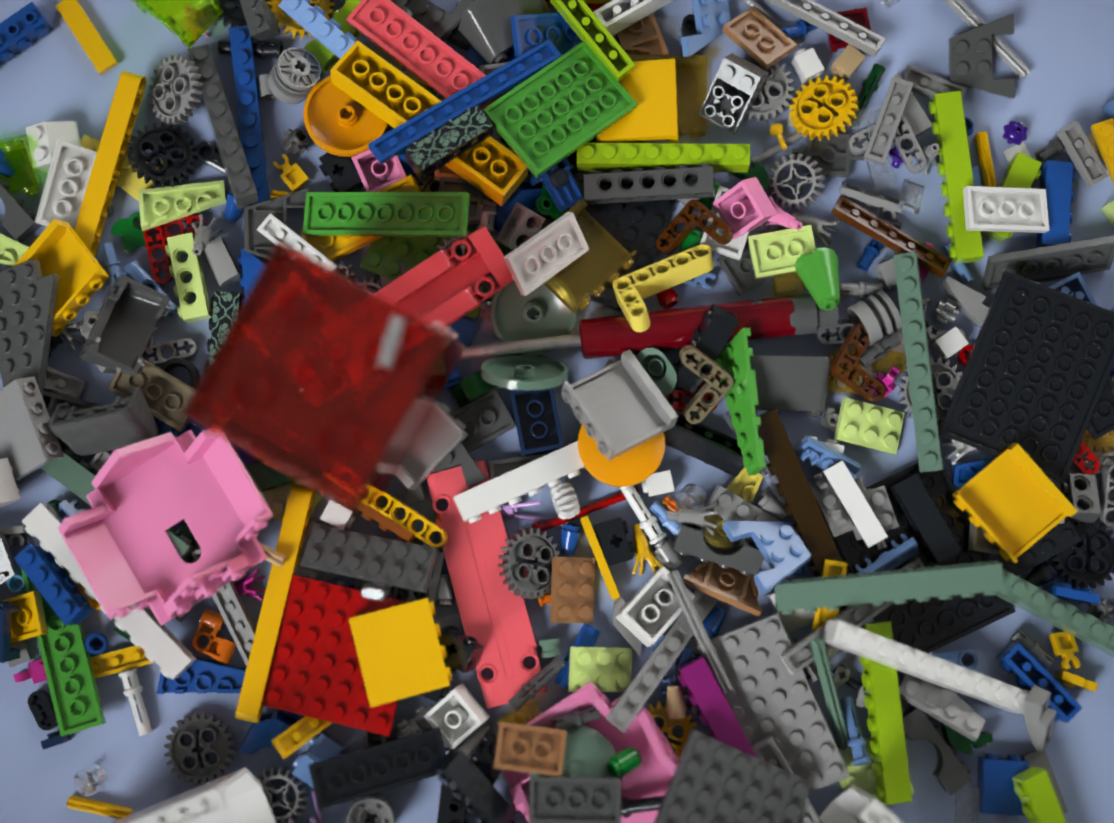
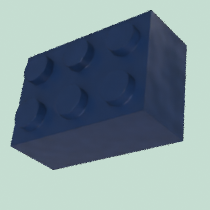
M554 389L510 391L522 457L563 448L564 442Z

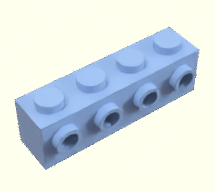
M282 0L278 6L339 59L357 41L351 33L347 32L344 34L340 30L342 26L333 18L330 21L324 17L326 13L319 6L315 5L313 8L309 4L310 0Z

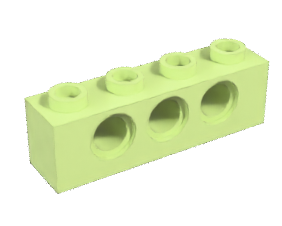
M192 232L168 237V244L165 245L167 256L171 257L172 265L169 266L170 273L173 278L175 277L176 285L173 286L176 298H179L180 306L177 307L178 314L187 323L212 318L213 315L201 254L195 255L192 252L195 235ZM183 254H188V259L180 263V257ZM187 274H192V280L189 283H184V277ZM192 294H196L195 302L189 304V296Z

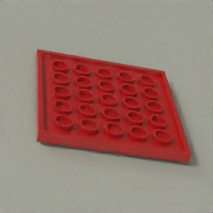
M292 575L262 705L390 736L399 700L370 707L349 618L410 602Z

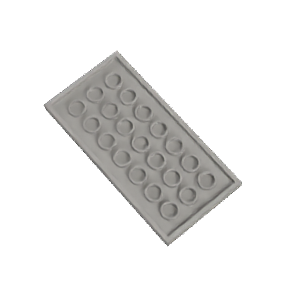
M778 612L710 639L732 685V690L723 695L751 747L772 736L794 775L812 782L809 792L850 777V773L804 669L795 675H791L780 658V655L793 645ZM698 643L697 649L700 655L705 659V656Z

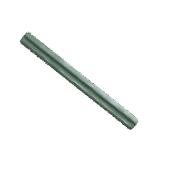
M817 636L811 639L810 644L837 746L841 750H846L849 736L824 640Z

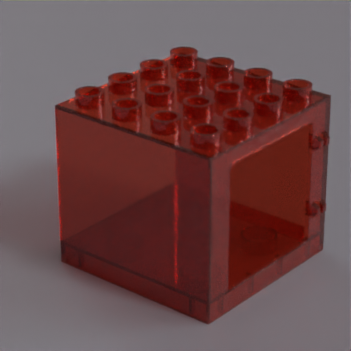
M278 240L181 414L350 509L356 510L380 502L466 346L458 342L457 333L452 332L451 335L450 328L443 327L440 329L442 324L438 321L432 326ZM391 315L406 320L400 338L402 344L401 347L398 346L392 368L377 364L383 346L381 340L382 337L386 336Z

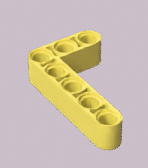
M697 245L619 277L613 282L617 302L634 331H646L651 325L646 305L642 299L708 273L714 268L715 264L709 245Z

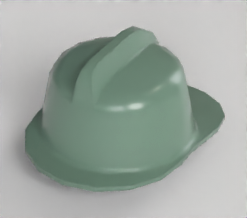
M645 348L640 351L636 359L663 396L670 394L676 387L677 373L669 359L656 348Z

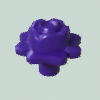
M1012 120L1009 122V125L1004 126L1003 138L1007 139L1008 144L1020 145L1022 141L1027 140L1026 133L1028 128L1023 127V122Z
M896 146L894 149H890L888 154L893 160L891 166L899 168L900 164L904 162Z

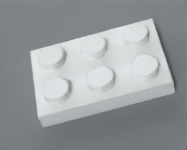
M719 186L715 200L730 189ZM713 205L711 212L721 219L720 215L718 214L716 208ZM708 218L706 227L713 223V218ZM719 228L716 230L722 237L725 235ZM704 232L700 244L709 245L712 252L740 260L749 232L737 239H732L726 245L718 244Z

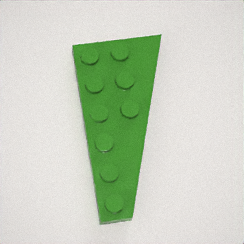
M742 328L721 351L715 362L727 370L733 378V385L725 394L726 405L729 408L732 426L735 428L737 435V444L743 456V465L747 470L748 476L757 475L766 466L763 440L758 437V426L761 425L760 417H756L755 405H759L755 370L750 366L753 350L748 348L747 336H751L750 328ZM720 378V383L725 384L727 382L726 379Z

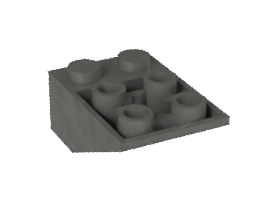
M733 53L724 57L698 115L736 134L760 93L769 72Z

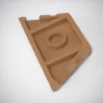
M653 13L615 34L619 45L627 54L659 58L669 57V52Z
M709 561L699 564L695 567L694 571L684 575L682 578L684 585L759 617L762 612V606L758 604L757 597L759 593L755 585L754 574L745 575L738 569L731 567L726 569L719 566L718 563Z

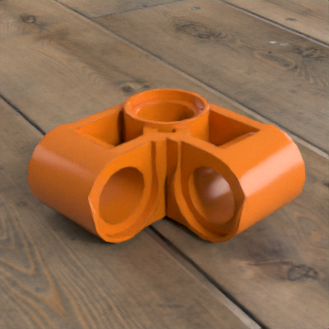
M206 608L192 639V645L197 651L229 664L236 644L220 636V631L224 624L221 613ZM204 635L209 639V644L205 648L200 645V639Z

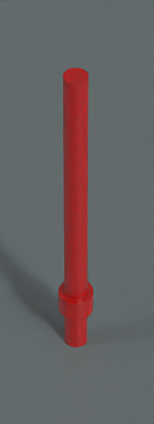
M637 486L634 487L637 493L640 494ZM620 492L581 507L580 513L573 518L563 520L555 517L542 523L540 521L536 522L529 528H540V531H546L626 500V498Z

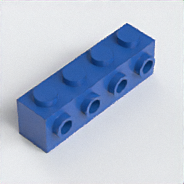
M30 2L0 23V65L12 60L14 55L21 50L28 49L33 42L47 36L49 31L53 29L33 2Z
M1047 160L1041 165L1042 172L1039 189H1046L1049 231L1036 234V248L1071 243L1072 239L1069 225L1073 219V212L1070 211L1071 203L1074 199L1072 182L1075 179V170L1073 169V162Z
M29 544L14 558L64 625H78L94 611L88 600L77 589L75 583L67 576L63 568L55 562L50 552H46L39 544Z
M1010 642L996 656L1001 661L999 663L1000 667L1007 673L1011 672L1016 677L1015 682L1021 688H1027L1031 691L1033 686L1036 685L1051 692L1049 708L1057 711L1055 721L1059 720L1068 723L1083 708L1020 643Z

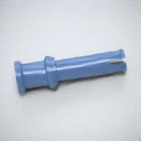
M852 696L839 699L850 739L847 744L852 751L854 759L852 764L853 766H861L872 763V758L869 757L866 747L867 739L863 737L854 698Z

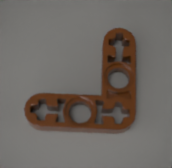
M692 200L684 206L657 238L656 246L664 254H672L696 226L701 228L720 245H726L731 242L734 234L733 230L702 203ZM694 208L701 213L699 217L692 212ZM708 218H713V223L709 227H704V222ZM680 223H685L684 230L677 232V226ZM718 228L725 233L723 237L716 232ZM666 241L670 243L668 246L664 244Z
M859 322L852 326L832 361L830 370L834 377L866 400L880 401L886 394L884 385L857 366L859 359L870 342L863 323ZM860 328H864V329H863V333L865 334L864 336H860V335H861V331L859 330ZM850 344H853L856 348L854 356L848 353V346ZM843 364L842 368L847 372H840L841 368L839 365ZM856 374L862 377L860 386H857L854 382ZM869 388H876L875 392L877 395L873 396L874 392Z

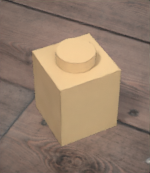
M849 44L834 61L830 70L837 79H844L847 82L866 56Z

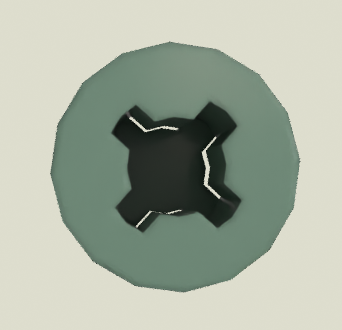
M548 638L538 640V644L541 646L540 658L561 656V650L558 648L560 639Z

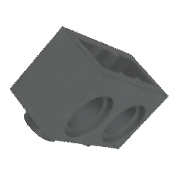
M1069 473L1064 483H1061V493L1064 494L1065 498L1073 505L1077 512L1071 517L1067 516V520L1070 522L1094 523L1101 515L1095 474Z

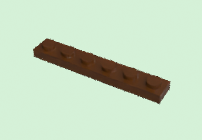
M840 195L831 211V214L899 254L916 252L919 266L942 279L946 274L952 260L844 196Z

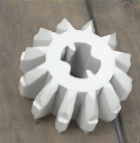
M569 482L560 483L550 489V496L559 518L563 520L570 519L580 513L579 501L572 484Z

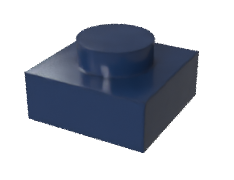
M687 645L684 647L676 663L678 667L695 658V653H692V647Z
M58 730L47 734L48 739L40 742L44 750L70 741L71 737L70 734L60 736V731Z

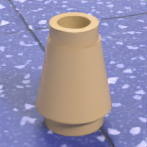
M680 685L667 687L666 713H668V718L686 717L685 711L688 710L680 690Z

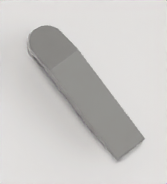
M620 596L614 602L612 624L640 656L642 642L615 618L627 604Z

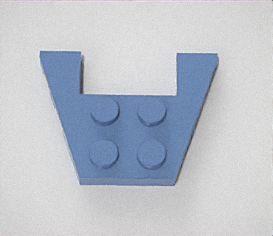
M693 0L697 34L681 37L683 57L692 56L723 34V25L731 21L728 0Z
M725 521L722 528L731 542L752 537L770 566V570L757 573L754 577L763 595L770 592L771 588L775 585H779L788 575H792L801 568L812 556L790 522Z

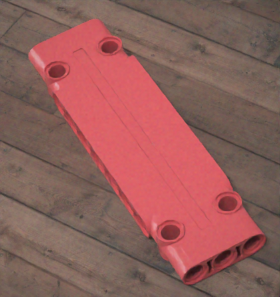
M483 225L462 240L456 241L448 249L445 248L435 253L330 321L320 329V332L308 337L303 343L284 354L283 358L311 403L316 408H319L340 393L347 391L349 387L363 382L386 367L377 364L383 346L381 340L382 337L386 336L391 315L406 320L400 338L402 344L401 347L398 346L395 361L480 306L482 301L492 297L496 292L512 283L514 279L503 258L505 256ZM466 246L468 249L467 254L462 257L457 256L456 251L458 247ZM484 282L491 284V290L488 293H481L480 286ZM318 340L320 342V349L313 352L311 344L313 341ZM340 376L344 380V385L338 389L335 387L334 381Z
M486 460L477 461V466L486 476L487 481L491 480ZM458 466L430 474L426 481L436 515V524L448 534V541L442 546V549L445 553L444 556L465 635L474 637L479 644L484 646L476 665V670L486 708H492L509 703L508 700L522 688L521 685L527 684L542 668L525 599L521 598V596H515L514 591H508L510 584L502 583L506 577L499 576L503 568L498 567V564L503 563V560L498 558V556L504 555L500 548L507 547L505 539H508L501 512L499 511L492 515L489 512L482 514V519L472 524L469 521L463 522L453 497L487 481L467 486L462 467ZM441 499H446L449 503L445 511H440L437 507ZM438 532L441 541L442 535L440 532ZM532 656L536 660V665L532 668L526 667L524 665V658ZM484 668L492 669L494 673L493 678L485 679L482 676V670ZM546 684L535 695L548 692ZM533 685L527 692H525L521 696V698H523L528 692H530L535 687V685Z

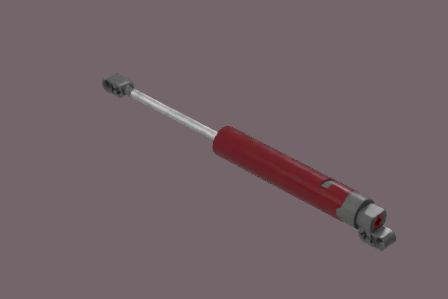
M810 293L715 304L734 313L739 323L727 343L742 328H750L751 336H747L748 341L815 334L823 344L843 343L847 335L842 334L843 329L847 326L852 328L854 325L848 319L838 320L837 306L832 310L820 309ZM712 305L648 312L651 325L643 332L634 331L625 315L581 319L579 321V334L406 353L398 358V360H401L400 364H396V361H394L392 368L386 366L374 375L401 372L405 366L577 346H581L584 359L621 356L623 352L629 349L633 354H638L645 348H656L660 351L682 349L685 345H688L693 330L699 327L704 312L707 309L709 310ZM828 329L829 332H827L826 336L824 337L822 334H824L825 330Z

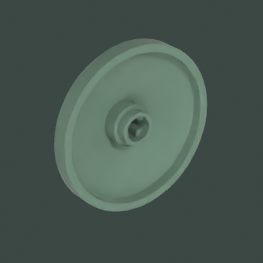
M555 275L527 296L520 294L515 281L494 294L490 312L491 322L501 342L570 335L576 321V305L567 285ZM556 349L525 352L520 354L528 356H537L550 353Z
M508 354L492 357L484 361L481 365V377L486 382L502 388L524 391L543 390L564 384L568 380V366L557 359L546 356Z
M583 725L579 728L574 726L565 729L567 730L562 777L615 778L609 772L607 762L610 761V758L616 752L605 736L595 729ZM530 773V776H552V775H544V774Z

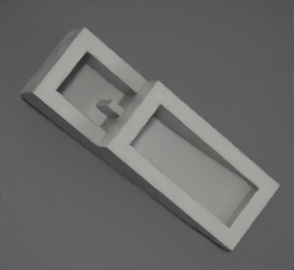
M949 276L944 278L940 284L946 295L951 300L957 302L955 307L967 319L981 328L989 310V307L982 304L986 296Z
M1034 685L1025 698L1024 716L1031 741L1036 751L1042 754L1051 740L1057 711L1049 708L1051 692Z

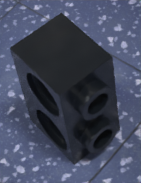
M493 732L489 737L484 736L479 746L482 748L479 757L474 755L471 760L478 769L481 763H488L490 765L491 771L482 774L492 785H494L502 770L493 768L495 754L490 751L489 746L492 743H497L498 736Z

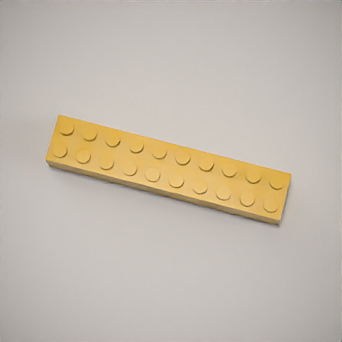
M358 40L330 70L332 84L394 129L441 102L440 99ZM491 136L445 164V166L500 206L504 205L524 181L529 171L528 167L516 154Z

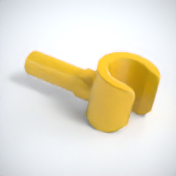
M771 123V128L769 129L770 136H777L782 150H786L787 146L782 135V124Z

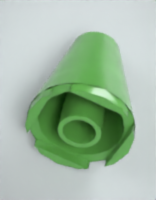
M816 248L813 249L814 253L807 255L806 252L796 260V273L820 309L832 310L840 302L838 257L832 249Z

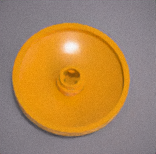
M331 76L324 78L312 88L304 104V123L310 138L322 150L336 156L351 157L369 150L368 144L383 136L389 125L332 84Z
M583 423L578 434V452L586 470L598 481L614 487H629L646 480L659 467L665 451L663 432L609 461L605 455L599 452L593 437L588 436Z

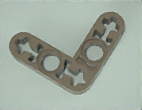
M687 345L681 349L679 354L682 363L706 381L702 388L688 402L683 411L689 423L698 424L731 389L733 378L727 370L693 345ZM693 353L698 362L695 363L691 358L687 359L686 354ZM704 364L712 365L709 373L701 372V367ZM716 373L720 378L726 379L727 382L725 384L719 383L715 377ZM705 393H713L714 397L711 401H703ZM690 411H697L698 415L691 416Z

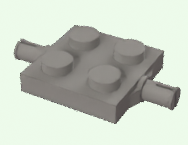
M862 477L854 479L885 533L888 530L899 527L885 486L866 489ZM852 522L856 541L863 539ZM884 539L881 543H876L878 550L882 549V547H887Z

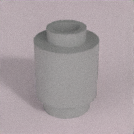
M663 538L654 545L656 548L653 551L654 554L664 564V567H668L670 571L684 562L683 555L674 550L671 539L666 541Z

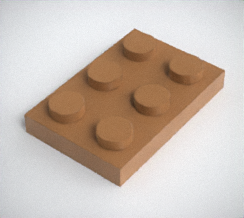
M754 6L723 25L722 32L765 70L795 51L797 44Z
M552 557L550 623H593L595 558Z
M499 722L493 768L562 777L567 730Z

